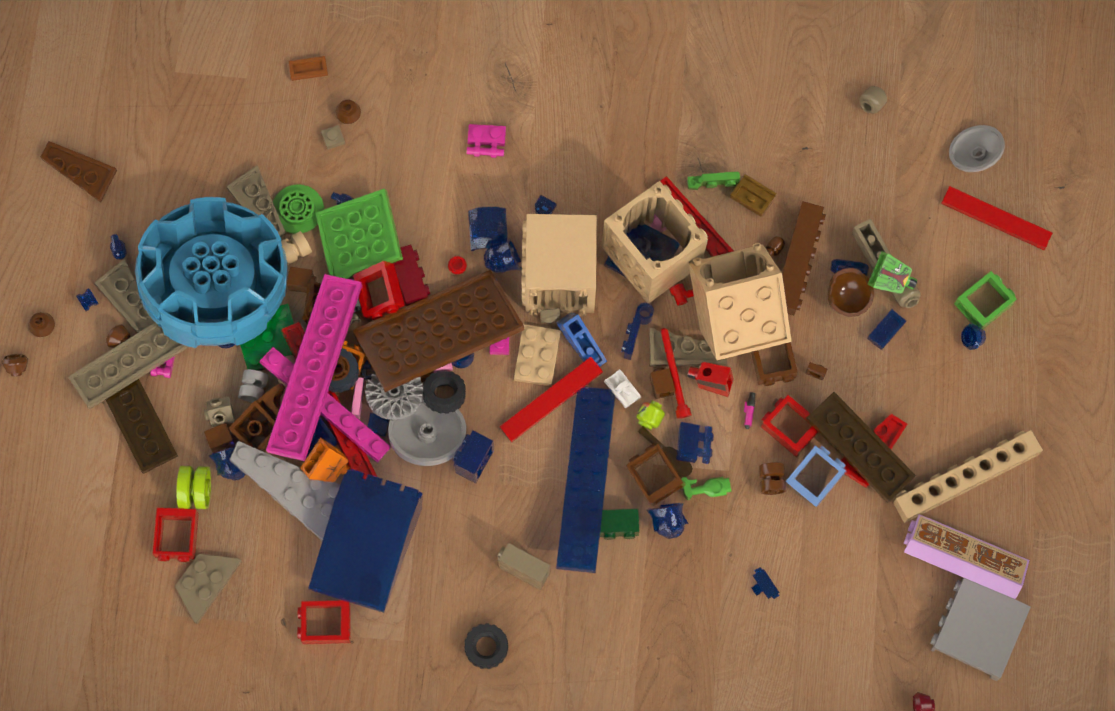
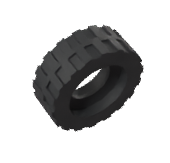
M444 370L432 373L426 378L423 384V400L432 411L440 414H449V412H455L457 409H460L461 405L465 402L466 386L464 380L458 374ZM439 386H450L453 388L454 394L450 398H438L435 395V389Z
M485 623L473 627L465 638L464 648L466 656L474 666H478L480 669L497 667L507 656L508 640L506 634L494 624ZM482 637L494 639L496 642L495 652L489 656L481 655L476 647L479 639Z

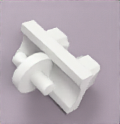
M620 369L604 381L625 408L641 398V395Z

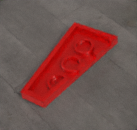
M890 414L873 432L892 450L908 424L895 415ZM842 458L840 461L846 465L844 467L847 471L845 475L867 488L869 483Z

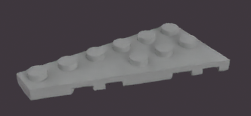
M238 441L230 461L324 542L346 487L335 482L309 479L300 467Z

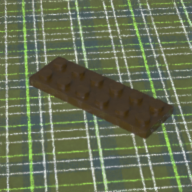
M139 379L105 399L143 474L178 457Z
M835 392L829 395L806 417L807 421L887 503L916 476Z

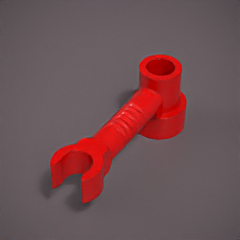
M683 283L669 288L677 306L688 303L687 298L694 296L693 289L686 291Z

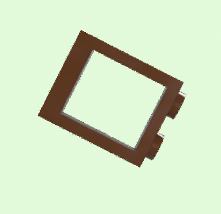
M791 342L784 343L790 367L789 370L764 374L759 351L751 352L758 385L771 386L778 381L787 383L797 377L798 370Z
M659 444L650 445L645 449L646 452L644 454L633 456L629 459L630 463L626 465L652 506L657 505L686 485ZM657 454H660L675 479L652 494L636 468Z

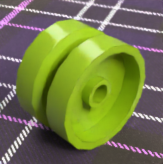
M180 466L177 478L178 508L190 509L194 502L196 509H208L211 496L210 467L198 466L194 472L192 466Z

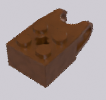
M282 383L274 386L258 400H255L229 427L230 431L242 443L265 453L267 452L266 448L280 409L279 401L285 386Z

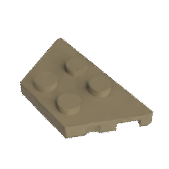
M198 554L175 585L196 624L199 623L242 563L240 559Z

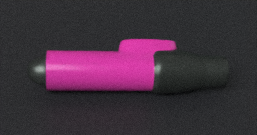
M753 392L749 393V398L744 406V412L746 413L744 426L747 430L752 427L756 395Z

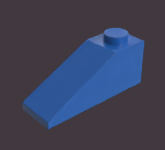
M570 312L556 322L567 341L583 362L590 357L593 358L599 367L607 362L578 314Z

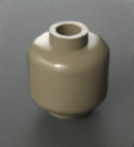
M877 86L869 87L860 96L861 108L867 113H878L887 103L885 91Z
M917 286L914 289L905 287L902 294L893 292V296L901 307L912 308L919 303L921 293Z

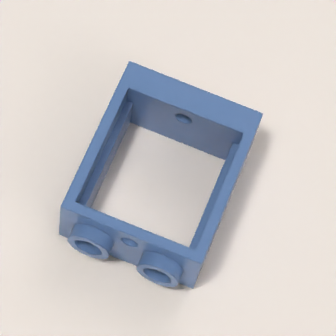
M815 445L785 481L816 507L847 472L844 469L846 465L838 458L835 461L828 456L830 452L822 445L820 448ZM816 453L839 471L818 497L795 479Z

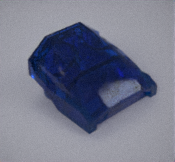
M497 206L478 207L468 211L471 251L488 248L509 249L506 208Z

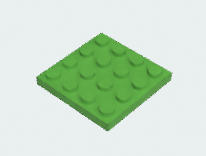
M381 189L316 212L329 275L347 279L379 262L387 261L394 263L403 259L387 190Z

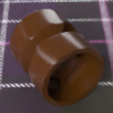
M779 462L761 464L759 466L760 478L763 479L760 482L761 494L777 495L785 493L786 480L782 479L785 476L784 464Z

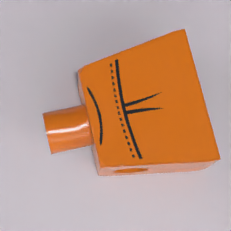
M322 438L319 439L300 467L309 479L335 482L340 474L346 475L350 470L347 464L348 459L345 455Z

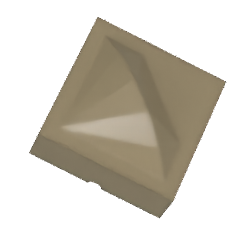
M560 309L541 310V323L559 321Z

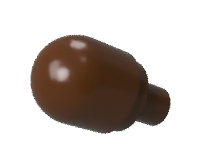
M775 236L767 244L766 250L771 257L772 255L776 256L784 248L785 242L783 238Z

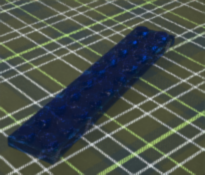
M584 387L576 395L556 569L596 573L615 395L611 389Z

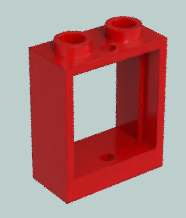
M382 261L353 275L354 281L362 283L359 301L363 317L375 321L383 317V315L395 313L399 308L405 306L393 263ZM384 277L389 301L373 307L368 283Z
M787 395L784 399L781 397L775 403L774 407L776 408L772 413L768 411L761 419L763 421L761 428L797 457L819 432L811 426L795 444L771 423L786 405L807 421L806 417L810 413Z
M156 509L153 555L155 558H158V561L167 562L170 559H177L179 562H189L190 559H195L199 513L196 509ZM164 520L191 521L189 552L161 551Z
M349 600L301 601V607H298L297 610L298 619H301V627L297 628V637L301 639L302 644L351 643V604ZM307 608H341V635L307 636Z

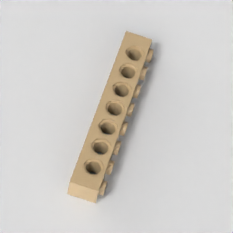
M1031 430L1026 433L1021 431L1014 435V439L1011 441L1005 439L997 444V448L993 450L987 448L980 453L981 456L977 458L974 456L969 457L963 461V465L958 467L956 464L948 468L947 473L943 475L938 473L930 478L931 481L925 484L924 482L913 486L914 490L910 492L904 490L897 494L893 504L903 522L906 523L918 517L919 514L922 515L1038 456L1043 449ZM1013 446L1020 447L1022 452H1015ZM1001 454L1005 458V461H999L996 455ZM979 463H985L988 466V470L981 469ZM963 471L969 472L971 474V478H965L963 476ZM946 480H952L955 486L949 487L946 484ZM934 488L938 495H931L929 489ZM912 497H918L921 504L913 503Z

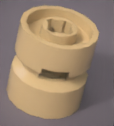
M301 231L292 235L290 240L286 238L281 241L288 265L297 261L298 256L304 257L312 253Z

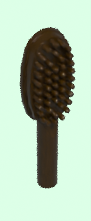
M644 426L638 430L651 444L662 446L680 476L688 477L692 473V465L682 453L673 447H665Z

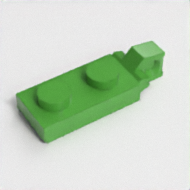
M724 172L690 176L687 178L688 189L698 190L701 186L716 188L717 185L733 187L739 183L740 173Z

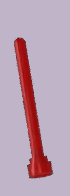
M662 328L661 336L678 405L675 411L676 418L690 417L692 414L688 405H685L667 328Z

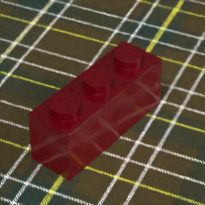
M411 244L400 247L403 259L393 263L406 307L427 298L431 294L428 284L423 283L422 278L425 277L423 268L418 267L417 261L420 260L417 249L413 250Z

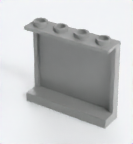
M963 577L961 581L957 580L953 591L956 592L954 598L950 597L945 608L948 609L946 616L942 615L938 626L941 628L938 634L934 633L930 644L933 645L931 651H940L989 674L991 679L998 681L1002 677L1031 606Z

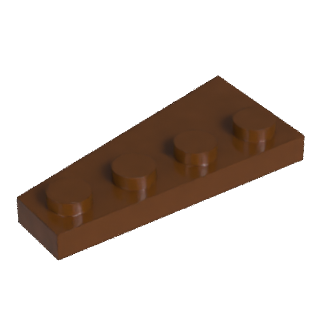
M48 141L40 156L44 162L100 203L117 172V169L113 166Z

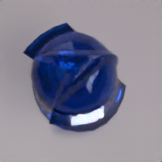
M509 237L500 243H489L490 247L487 248L484 254L486 268L495 273H504L511 270L522 271V267L518 265L521 259Z
M235 446L210 454L209 457L216 465L217 476L221 475L223 478L236 481L246 475L230 461Z
M684 503L660 505L659 508L646 509L652 518L654 532L667 539L679 537L684 531L685 524H689L683 515Z

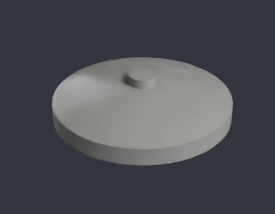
M422 400L419 408L408 417L396 420L390 419L388 427L389 441L395 453L409 463L420 466L438 465L449 461L462 449L466 440V423L458 409L455 412H449V414H440L428 408L424 400Z

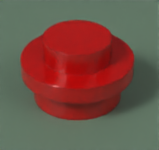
M454 256L448 262L449 271L455 275L464 273L467 268L465 259L460 256Z

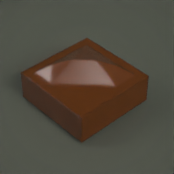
M810 362L806 375L823 380L828 369L822 365Z

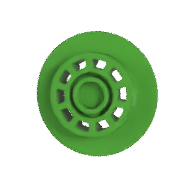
M306 185L288 186L282 189L273 200L284 230L293 234L299 231L305 233L318 225L316 212L324 210L321 196L314 189Z

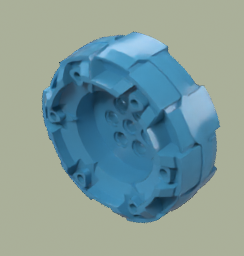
M204 197L190 200V204L171 211L159 221L155 219L144 232L138 245L139 254L136 259L135 275L141 302L153 321L163 329L164 335L185 346L197 348L199 345L218 346L233 343L238 346L267 329V322L276 313L285 297L288 267L286 254L277 230L263 214L258 215L243 206L226 202V198Z

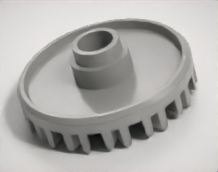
M375 374L371 375V380L368 379L365 390L367 404L376 415L382 418L396 420L408 417L422 403L423 384L420 377L387 392H384Z

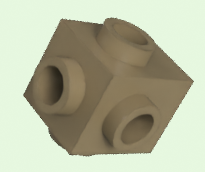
M230 397L214 398L207 402V409L204 410L206 421H210L212 427L235 422Z

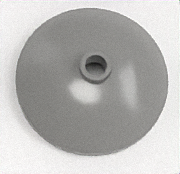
M987 125L973 126L965 129L953 139L949 148V157L952 164L961 171H983L993 166L1001 158L1005 149V141L1002 134L994 127Z

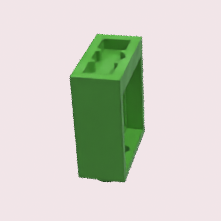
M990 271L959 296L954 305L980 332L1009 309L1017 299L1014 292L1010 288L1005 287L1002 279ZM989 282L1006 302L985 318L968 300V297Z

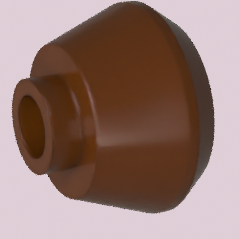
M343 100L336 108V117L344 124H352L360 118V106L352 100Z
M46 312L34 314L29 321V330L36 337L50 335L55 327L53 317Z
M115 325L106 338L107 346L110 348L117 347L130 338V333L124 325Z
M11 354L5 356L1 362L6 372L11 374V376H21L22 372L26 371L28 358L24 354Z

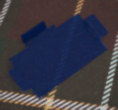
M761 567L755 570L756 574L752 575L757 584L751 587L756 596L764 592L768 599L771 597L773 599L777 598L780 592L766 571L762 570Z

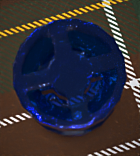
M89 288L86 289L85 293L76 295L85 311H88L91 306L99 304Z

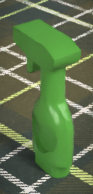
M687 477L682 478L686 484L682 487L686 500H690L692 495L704 493L710 497H717L731 492L729 478H712L707 480L703 486L692 488L691 485L696 484L697 480H689Z

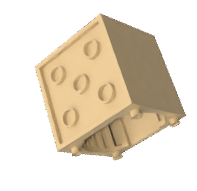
M660 181L605 219L601 247L647 304L690 274L689 263L693 262L695 258L703 259L708 241L706 232L696 226L692 215L687 214L683 210L682 203L678 199L675 200L668 186L663 185ZM655 214L662 222L661 228L666 227L682 246L683 251L676 257L666 261H652L650 258L646 260L626 236V233H630L639 224L644 225L645 220L648 223H653Z
M527 214V221H523L522 306H526V312H529V315L533 316L534 313L535 316L541 310L559 308L560 313L573 312L578 313L579 316L581 314L586 316V313H594L597 215Z
M755 243L750 248L702 260L701 258H695L693 262L689 263L699 329L716 360L792 342L782 273L763 244Z

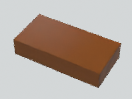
M325 56L289 61L292 81L328 76Z

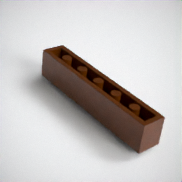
M802 201L782 272L787 313L793 316L796 310L800 311L803 300L799 298L801 293H805L807 282H804L805 276H809L812 265H809L810 258L814 259L817 248H814L815 241L819 242L821 231L818 230L819 224L823 225L826 214H823V206Z

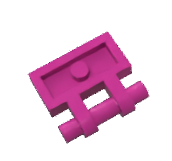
M469 124L468 144H475V146L467 147V154L474 155V157L487 155L491 156V158L504 156V149H497V146H505L506 126ZM481 145H491V148L480 147Z

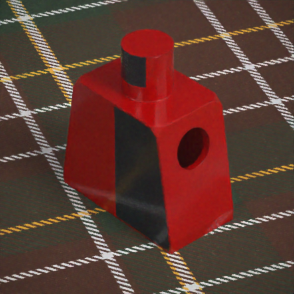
M702 362L700 369L690 366L687 375L688 378L697 380L700 389L729 397L734 381L730 367Z

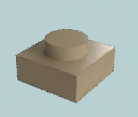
M339 125L321 131L327 150L345 144Z

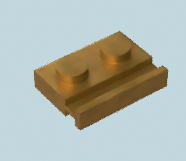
M745 174L731 193L730 198L762 217L777 193Z

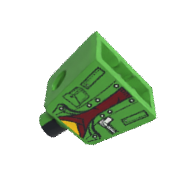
M881 251L867 285L876 289L902 294L905 287L914 289L917 279L910 276L912 268L890 254Z

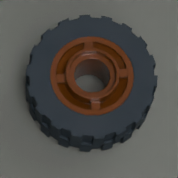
M344 348L341 349L336 367H341L342 370L339 373L333 374L328 391L330 390L334 393L349 390L358 380L359 366L356 358L353 357L350 351L348 352Z

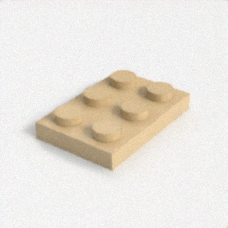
M524 325L525 330L521 334L514 381L552 387L561 330Z

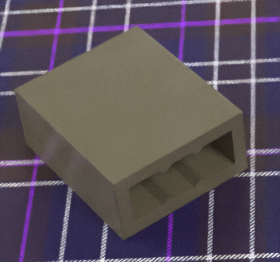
M510 543L507 544L506 548L502 547L497 556L500 569L539 590L542 589L550 575L549 564Z

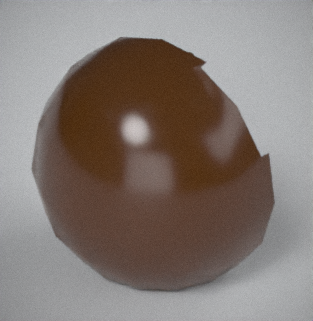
M854 268L842 269L835 273L830 280L828 288L830 307L836 313L847 317H856L867 312L874 299V288L867 285L869 278L860 270Z

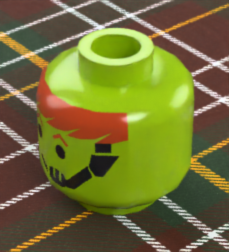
M653 400L651 403L644 402L636 415V418L639 420L638 424L649 430L658 428L665 416V412L661 409L662 405Z

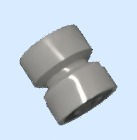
M244 370L241 380L244 385L240 386L238 398L251 403L258 400L265 393L263 388L266 387L268 375L257 370Z

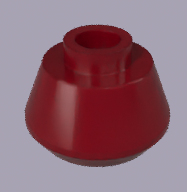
M920 692L913 695V711H935L934 699Z

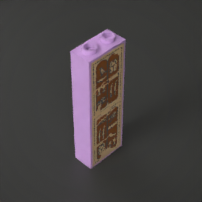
M920 514L916 521H911L908 531L911 533H907L904 544H906L904 553L1016 599L1023 587L1030 560Z

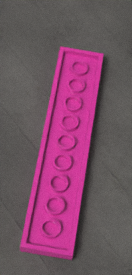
M324 274L266 448L268 453L305 461L362 288L361 282Z

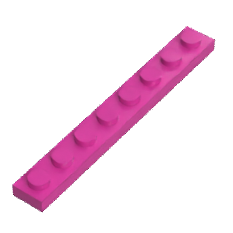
M272 347L260 360V364L287 386L294 364ZM327 393L320 414L378 463L390 450L391 446Z

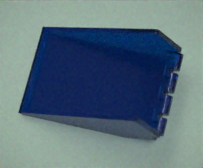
M351 469L347 470L346 474H344L335 497L308 588L321 594L384 613L422 510L423 493L419 492L418 489L405 486L404 490L400 491L402 484L386 480L385 485H382L383 478L370 474L367 475L365 480L363 479V472Z

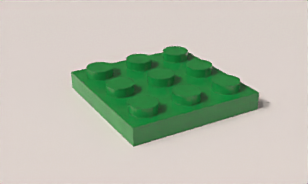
M288 303L280 305L273 317L267 322V329L255 338L240 344L247 370H265L266 368L260 364V360L272 347L285 357L293 355L281 332L283 328L294 324Z

